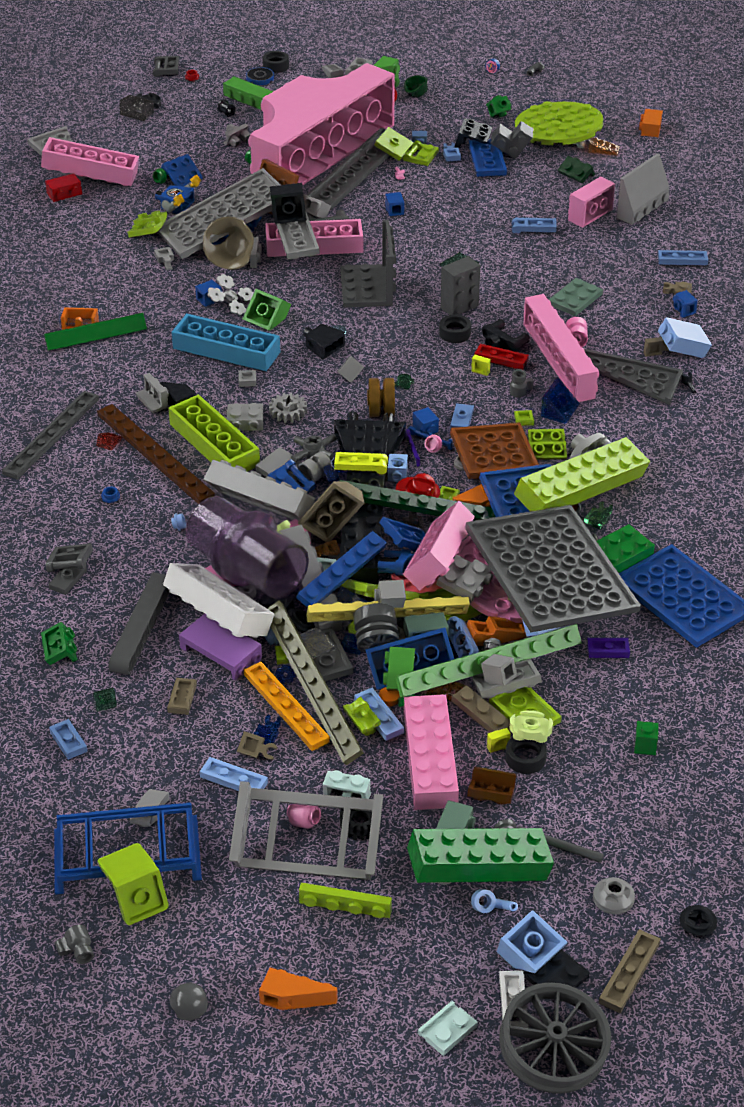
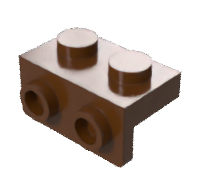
M474 767L467 796L473 797V799L478 801L491 800L501 805L511 804L517 775L510 772Z

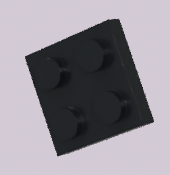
M562 949L536 973L522 970L524 978L532 985L553 982L575 988L588 979L590 974L589 971Z

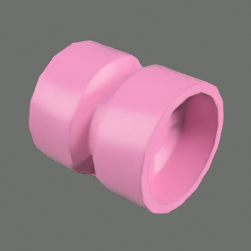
M580 317L570 318L565 325L571 330L574 338H577L582 348L588 341L587 323Z

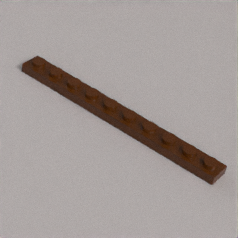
M113 404L97 410L98 416L196 503L201 506L215 499V493Z

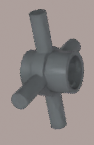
M332 434L324 439L319 436H309L305 439L295 436L293 441L303 446V450L292 455L291 459L297 462L306 457L307 460L316 453L323 452L332 461L335 455L325 450V446L336 441V435Z

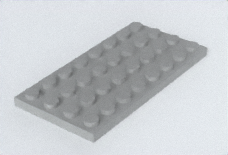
M262 168L166 220L157 232L181 259L189 257L194 252L203 249L205 230L213 221L222 217H237L242 219L245 224H248L260 216L271 212L273 209L270 186H278L280 184ZM229 232L220 235L212 234L210 236L211 243L229 235Z

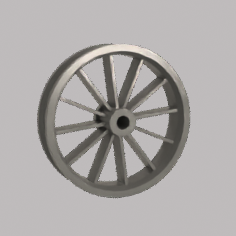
M540 983L522 990L512 999L506 1009L500 1027L499 1044L506 1064L520 1080L540 1091L562 1094L574 1092L587 1086L599 1075L610 1051L611 1030L600 1006L586 993L566 984ZM541 999L554 1000L553 1022H551L541 1004ZM559 1001L566 1002L575 1007L563 1023L558 1021ZM532 1002L541 1021L521 1007ZM578 1010L582 1011L590 1019L573 1027H566ZM515 1015L534 1029L510 1026V1021ZM595 1027L599 1039L576 1036L575 1034ZM510 1035L537 1040L514 1047ZM577 1046L600 1049L598 1059L595 1060ZM543 1048L531 1066L525 1063L519 1056L533 1049ZM546 1052L552 1054L551 1076L534 1069ZM568 1053L590 1068L579 1074ZM557 1054H560L571 1075L570 1077H556Z

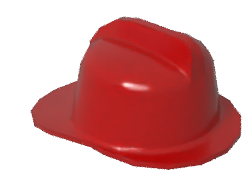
M425 473L401 479L395 489L437 498L440 496L439 486L435 483L433 477Z

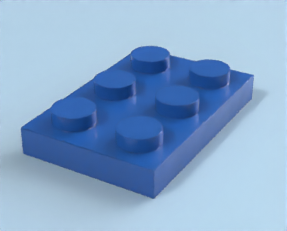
M383 517L379 522L384 528L383 531L393 538V543L400 548L407 547L413 552H416L426 534L423 529Z

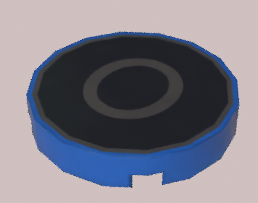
M265 67L252 68L246 72V80L253 82L255 85H266L271 80H274V72Z

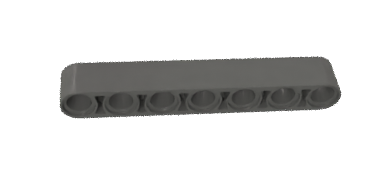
M155 572L151 574L110 657V672L131 675L132 672L130 671H133L138 660L137 657L140 656L145 646L143 643H146L152 631L150 629H153L158 618L156 616H159L165 604L163 602H166L170 590L163 585L166 574Z

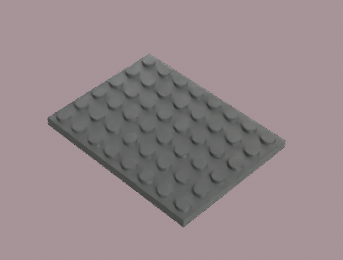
M571 505L466 522V531L530 633L640 612V603Z

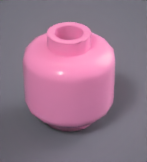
M290 804L286 812L291 825L304 829L313 828L321 818V810L318 806Z

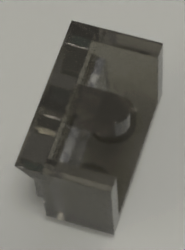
M128 95L120 100V115L145 122L146 118L154 113V101L133 95Z

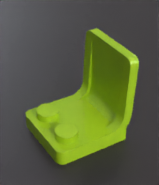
M139 843L98 859L99 867L114 887L122 918L127 925L135 924L168 909L169 904L160 871Z

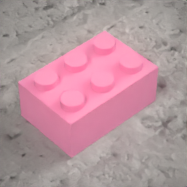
M599 177L571 193L569 197L568 221L583 228L613 210L615 183Z

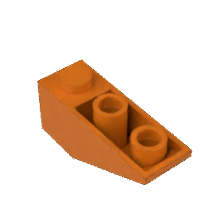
M270 967L259 989L260 1004L279 1010L337 1004L338 990L337 987L329 983L317 982L306 976H297L285 970H277Z

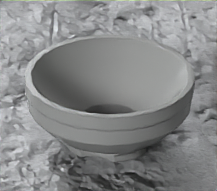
M610 877L602 879L596 884L593 891V901L603 912L614 915L622 914L633 907L635 893L632 886L625 880ZM617 885L622 890L615 893L610 891L608 887Z

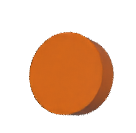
M387 687L379 692L380 698L388 707L398 704L399 691L387 690Z

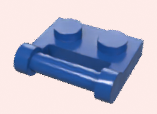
M292 459L267 475L275 479L279 484L283 481L290 484L293 489L297 487L302 488L287 473L291 471L304 485L302 489L306 490L307 493L316 488V484L310 481L295 466L296 463Z

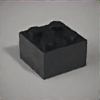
M302 183L270 186L275 224L307 220Z

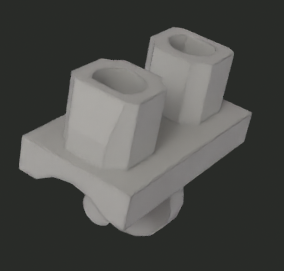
M246 123L239 127L233 124L227 125L225 131L226 141L223 144L226 146L231 144L235 148L240 145V139L247 142L250 137V133L247 131L248 125Z

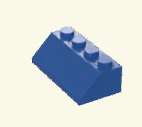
M445 627L366 649L367 659L377 690L387 687V685H383L384 672H388L389 664L384 663L385 651L390 652V647L415 648L413 671L454 659Z

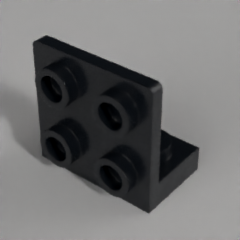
M464 118L455 148H461L462 144L465 145L467 138L487 144L492 127L476 122L473 119Z

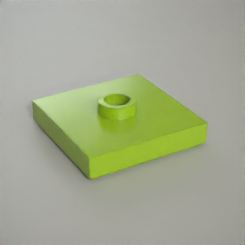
M388 127L377 139L374 146L400 161L414 142Z

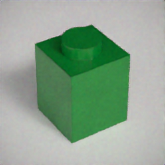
M637 721L634 753L656 755L659 723Z

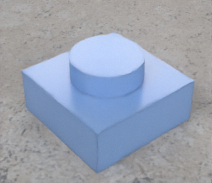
M412 131V142L419 140L422 144L427 143V131Z

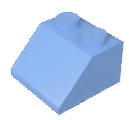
M532 910L500 939L497 953L513 968L536 973L567 944V941Z

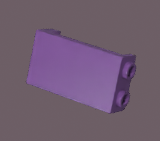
M203 614L179 634L181 649L187 651L193 648L231 671L233 680L244 676V669L259 663L262 658L260 643L248 636L240 638L232 635V631L219 626V622L207 618V614Z

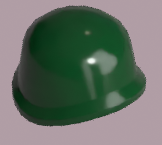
M420 75L411 76L405 80L404 89L412 97H421L428 90V79Z

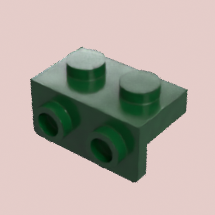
M567 156L558 168L559 173L580 183H584L589 175L595 176L593 167L589 163L581 162L576 157Z

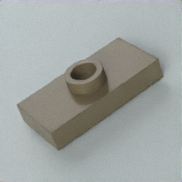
M176 678L167 707L168 713L189 715L197 680Z

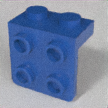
M189 154L167 161L161 165V168L166 172V175H169L175 186H186L195 175H198L201 180L203 178Z

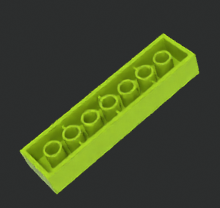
M625 437L522 477L514 495L530 512L567 505L572 506L642 477L650 460Z

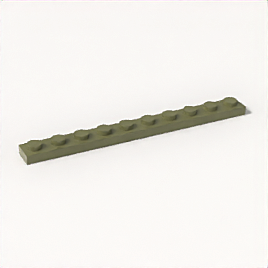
M277 601L267 608L274 613L270 627L327 734L330 736L342 762L348 765L364 754L284 605Z

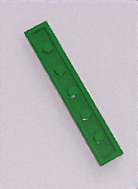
M138 313L46 333L44 338L47 350L49 351L145 330L147 326L144 313Z

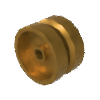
M369 378V390H367L369 417H379L380 406H383V413H388V417L390 413L395 417L394 378H384L383 389H380L378 378Z

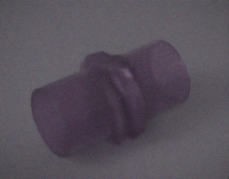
M214 496L202 501L193 510L187 522V542L192 548L210 558L214 571L221 578L228 580L234 585L242 587L252 585L267 596L280 599L293 593L302 583L307 573L309 557L306 549L277 531L276 521L266 512L260 510L253 512L244 511L225 498Z

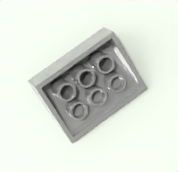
M655 154L620 178L618 219L632 225L640 221L642 217L648 215L655 208H658L659 205L668 201L670 196L669 184L660 154Z

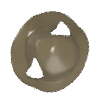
M222 217L213 221L207 227L203 236V250L210 262L218 267L229 270L242 268L249 262L254 237L242 219ZM229 232V236L218 245L211 243L210 236L212 234L220 235Z

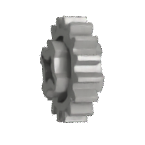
M283 393V396L276 395V399L272 398L271 402H269V414L272 415L273 419L277 418L278 422L284 420V423H286L287 420H290L293 423L294 419L300 421V417H305V413H307V401H304V397L299 398V394L293 396L292 393Z

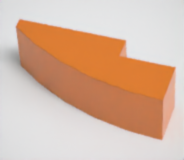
M489 616L486 622L468 620L466 623L477 646H484V641L489 638H496L501 643L528 637L526 636L523 623H515L506 618Z

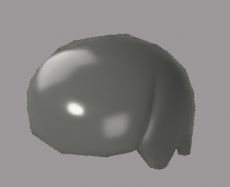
M192 982L180 984L173 989L170 995V1006L176 1013L177 1018L181 1020L191 1021L200 1018L207 1010L208 1000L206 993L198 984Z

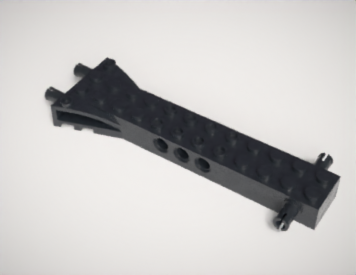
M349 412L347 420H334V434L337 437L338 446L342 452L385 454L389 461V454H395L400 449L402 441L406 438V422L394 421L395 417L392 413H390L389 418L388 413H385L383 421L358 420L359 415L354 412L353 417L352 412ZM347 470L346 481L385 488V474H378L376 471ZM364 503L342 528L340 553L338 555L321 554L320 558L336 559L337 561L372 531L381 537L382 526L379 522L383 518V506ZM379 552L353 574L349 580L378 585V561L396 562L399 557H381Z

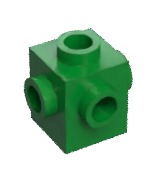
M495 96L486 104L491 118L499 116V118L504 117L511 110V103L507 96Z

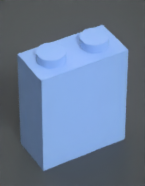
M666 317L658 330L668 349L673 352L704 358L712 345L700 325Z

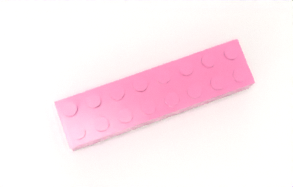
M544 294L526 297L523 325L574 401L577 403L595 399L596 392L598 391V368H595L591 358H588L584 348H581L577 338H574L571 330L567 328L564 320L560 318L557 310L553 308L550 300Z

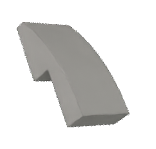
M149 789L135 808L165 805L170 800L169 792ZM157 816L130 818V823L137 824L140 827H150L157 820Z

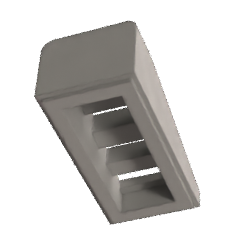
M336 64L322 66L328 78L344 76L343 69Z

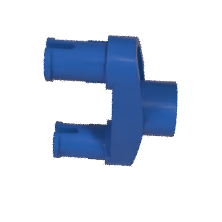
M402 549L401 551L384 550V557H399L396 562L378 561V574L392 573L396 576H404L403 573L414 554H411L410 549Z

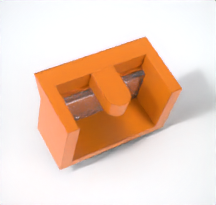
M64 307L61 315L62 330L99 322L98 308Z

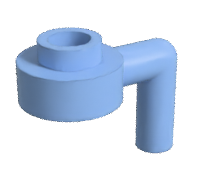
M486 889L475 891L471 898L472 907L481 913H489L494 908L516 911L518 909L516 902L496 899L495 895ZM483 896L484 903L480 905L479 898Z

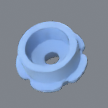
M175 513L174 517L171 518L172 526L180 531V529L186 528L185 517L183 513Z

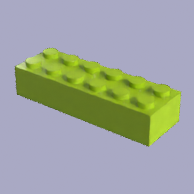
M199 394L168 408L170 425L210 462L212 460L218 462L224 460L229 462L232 467L238 465L245 468L246 472L256 468V465L260 462L259 448Z

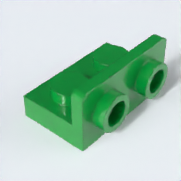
M61 621L41 632L45 661L49 665L66 656L73 662L77 660V647L73 639L75 634L70 627L67 628Z

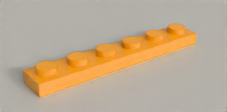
M262 662L244 669V676L311 751L330 743V736Z

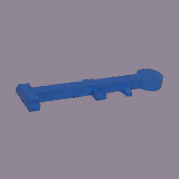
M413 426L408 428L412 436L417 435L426 439L432 435L431 432L428 434L423 433L422 429L418 431ZM442 440V445L452 450L453 440Z

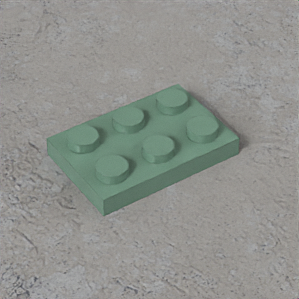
M575 278L549 300L554 308L577 316L603 294V289L582 279Z

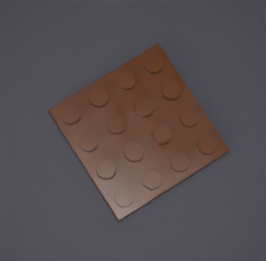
M520 422L450 429L451 438L468 479H478L482 472L539 465Z

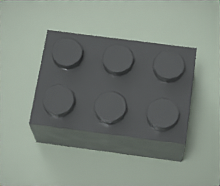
M469 256L441 268L440 308L449 315H459L479 306L481 265Z

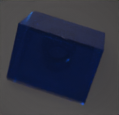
M559 377L554 380L542 397L541 417L566 424L580 403Z

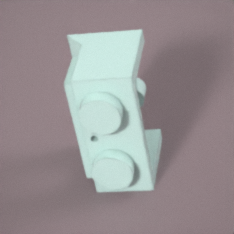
M338 770L327 771L323 782V795H330L331 790L336 789L343 791V797H352L353 793L361 794V798H370V779L364 778L361 775L344 774Z

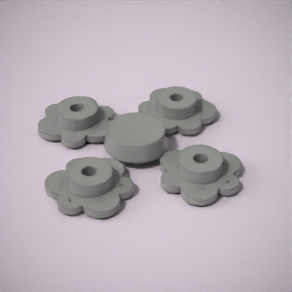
M225 274L218 276L216 280L219 282V286L227 290L222 292L219 288H209L208 297L216 303L219 301L223 302L225 299L229 302L228 306L231 313L239 316L245 314L247 309L243 303L237 301L238 296L245 302H250L254 292L250 288L245 287L240 288L237 295L236 292L230 290L235 285L233 278Z

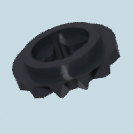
M295 607L288 610L287 613L298 632H301L303 635L313 632L315 626L313 622H307V612Z
M701 905L688 906L680 914V927L684 928L685 934L691 933L694 938L697 935L703 938L708 934L712 935L717 927L716 915L707 907ZM698 917H701V918H700V920H701L700 925H699V926H696V925H695L696 920L698 919Z

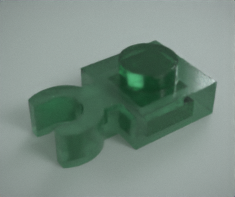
M601 501L598 509L593 507L585 516L584 523L601 530L610 519L613 505L611 504L606 508L604 507V501Z

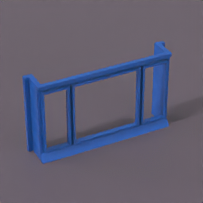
M191 802L57 815V829H54L55 894H64V881L107 877L99 866H93L92 822L157 816L160 860H154V863L159 871L192 869L193 881L202 880L197 815H192ZM186 813L189 857L167 859L164 815ZM85 822L86 867L64 869L63 824Z

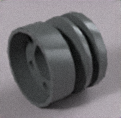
M383 603L368 604L358 608L353 613L354 627L357 631V648L361 652L366 653V649L399 640L395 609L392 606Z

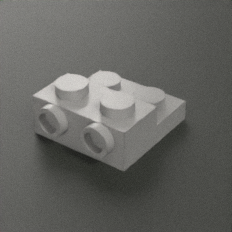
M263 403L228 404L227 420L239 431L263 430Z
M456 555L454 562L449 566L450 570L443 577L440 576L437 579L436 585L456 596L469 597V602L471 603L475 597L479 598L483 591V586L491 582L493 574H491L492 570L488 565L477 559L470 562Z

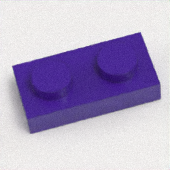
M587 638L588 658L630 657L628 638Z

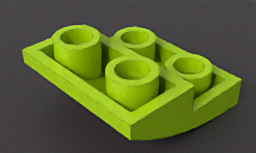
M158 210L149 215L147 213L139 214L138 218L133 220L134 225L132 229L127 231L129 238L153 234L159 231L167 218V211L160 212Z
M528 429V441L537 460L567 459L564 429Z

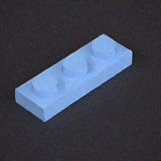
M373 688L354 695V701L362 697L379 718L381 725L377 726L376 729L385 741L404 734V726Z
M209 757L200 770V778L239 791L240 781L249 782L251 788L265 789L268 784V777L212 757Z

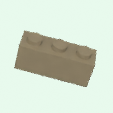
M334 481L298 521V525L302 524L303 528L329 543L364 504L362 491L348 482Z

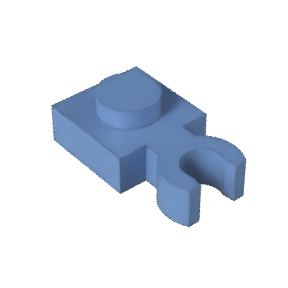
M452 142L451 146H447L444 143L443 155L446 162L460 161L461 154L458 147L455 148V143Z

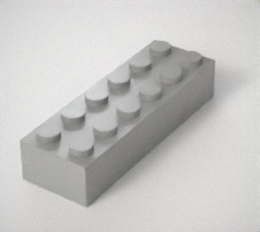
M212 460L203 479L220 493L293 520L297 519L299 521L315 503V498L307 494V491L300 487L293 489L286 482L282 481L279 484L269 476L263 478L261 474L255 471L246 472L245 468L238 465L232 467L229 462L224 460L220 462Z

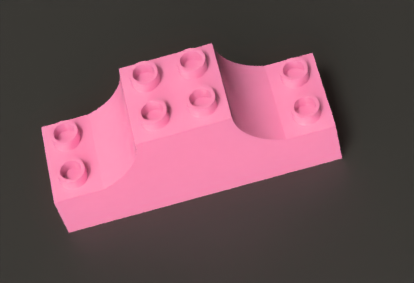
M366 63L358 69L351 71L348 75L336 78H311L300 75L269 95H266L261 102L264 126L253 131L248 140L249 147L251 148L250 173L253 174L260 170L262 159H268L299 175L298 183H302L303 186L356 151L380 128H392L394 126L395 74Z

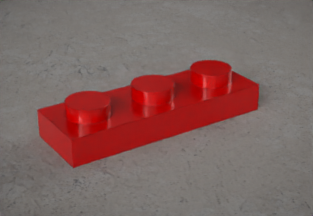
M480 344L474 355L491 359V363L521 370L525 368L529 361V355L485 344Z

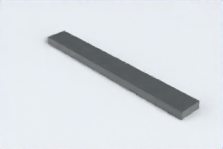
M84 390L2 470V474L18 480L100 400L99 395Z

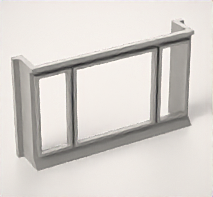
M240 781L229 862H234L236 867L371 880V875H375L383 795L374 794V799L258 789L251 788L249 782ZM251 800L273 802L265 860L243 858ZM280 803L344 809L337 867L272 861ZM351 810L372 811L366 870L344 868Z

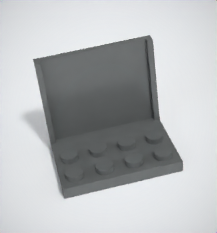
M382 220V264H347L340 266L343 308L393 306V292H396V282H393V278H396V268H393V264H396L393 226L389 225V220Z

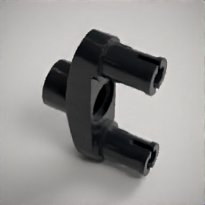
M502 319L482 327V334L486 338L485 344L516 352L523 345L530 342V336L527 333L513 338L501 331L505 329V322Z

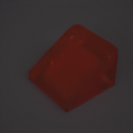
M109 432L98 434L96 446L112 451L123 437Z

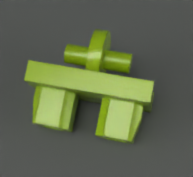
M362 697L357 698L351 704L343 706L345 713L365 736L375 733L376 727L381 725L379 718Z

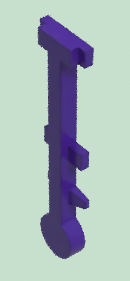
M407 429L406 437L413 452L416 465L419 467L420 457L417 454L410 430Z

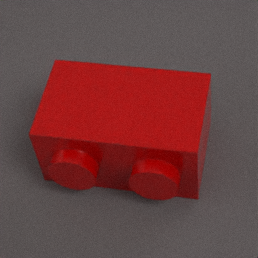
M74 173L45 181L47 194L53 202L82 195L81 181Z

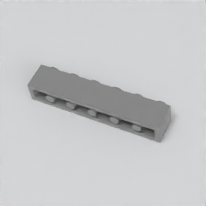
M302 524L279 531V543L300 591L324 572L322 563L316 559L317 552L315 547H311L309 543V533L304 531ZM331 593L320 603L323 605L336 603V595ZM344 620L313 623L317 631L332 627L335 632L342 630V621Z

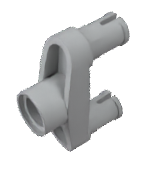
M596 433L587 438L582 434H577L571 442V448L574 450L570 455V459L612 442L602 433Z

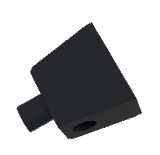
M320 324L314 329L306 327L303 331V336L306 337V347L323 360L345 346V332L325 324Z

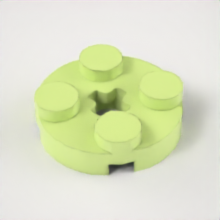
M521 711L520 716L515 717L514 714L510 718V731L516 740H535L536 742L543 743L552 734L553 721L550 717L549 720L546 719L545 714L541 712Z

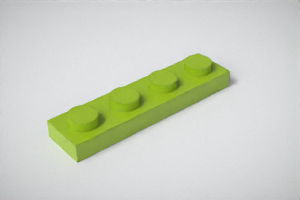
M307 883L300 884L299 903L308 907L319 906L332 911L343 910L349 911L352 914L372 915L375 918H390L392 897Z

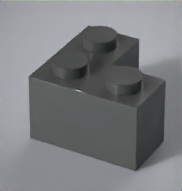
M521 121L512 132L500 124L492 133L491 144L512 158H517L533 138V128Z

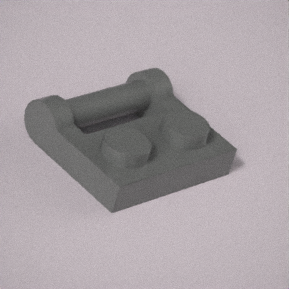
M156 56L154 59L155 68L153 69V75L155 77L178 75L179 56Z
M92 544L55 547L46 561L47 572L78 567V569L86 568V561L93 551Z

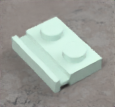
M451 1001L418 1029V1035L426 1039V1042L444 1056L477 1027L478 1022L461 1007L455 1006V1002Z

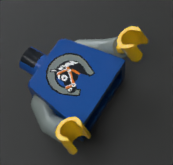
M193 176L190 179L191 182L184 187L171 185L164 192L157 191L155 199L161 201V208L168 213L173 212L176 214L188 209L195 201L194 188L198 187L201 182L199 176Z

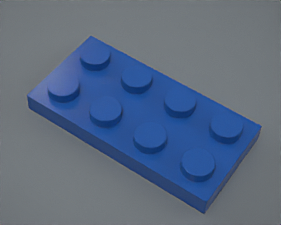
M488 139L487 144L469 140L468 146L476 177L507 175L502 151L491 144V139Z

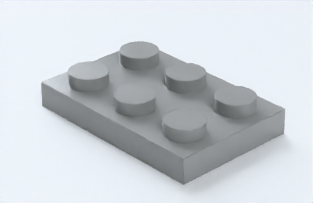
M527 659L515 663L517 677L504 686L485 682L483 673L472 676V681L480 697L483 699L493 698L501 693H512L516 689L523 687H534L536 684L542 683L541 675L532 660Z

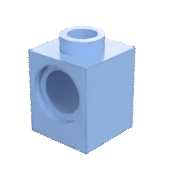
M389 454L388 481L399 482L407 477V454Z

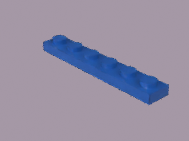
M370 532L298 592L296 598L307 607L308 605L322 602L386 547L387 542L375 532Z

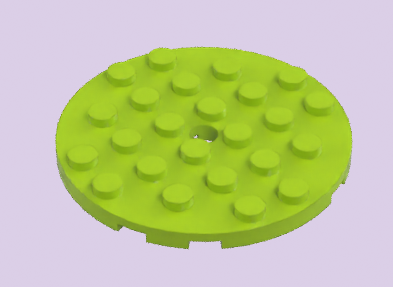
M546 101L540 105L530 106L529 109L520 113L515 119V128L521 121L533 128V138L530 142L539 141L541 145H554V143L567 145L582 142L595 136V132L601 131L603 127V115L598 109L592 107L591 104L577 102Z

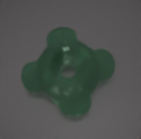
M400 374L397 377V381L394 382V386L404 388L405 390L410 389L411 384H414V379L409 374Z

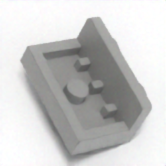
M150 373L144 374L145 389L136 392V396L152 413L168 408L167 397L169 393L166 387H163L158 379L154 378Z

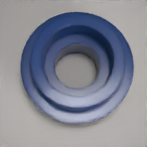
M109 486L103 489L101 498L106 503H114L120 499V492L117 488Z

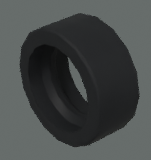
M270 51L263 55V67L271 69L274 73H281L289 68V56L287 53Z
M458 314L445 316L439 323V335L444 341L449 343L467 341L471 336V321L467 317ZM451 327H459V328H462V329H461V330H451V329H448V328H451Z
M513 737L508 741L506 745V763L512 770L521 774H532L544 767L547 757V746L544 742L539 743L535 740L525 739L519 741ZM520 748H530L538 752L539 755L533 759H522L517 757L514 751Z

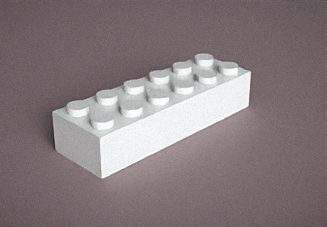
M170 563L163 583L165 587L170 589V593L182 597V601L192 604L194 609L207 614V618L219 622V626L232 631V635L236 637L250 636L258 638V636L268 635L274 617L273 612L199 564Z

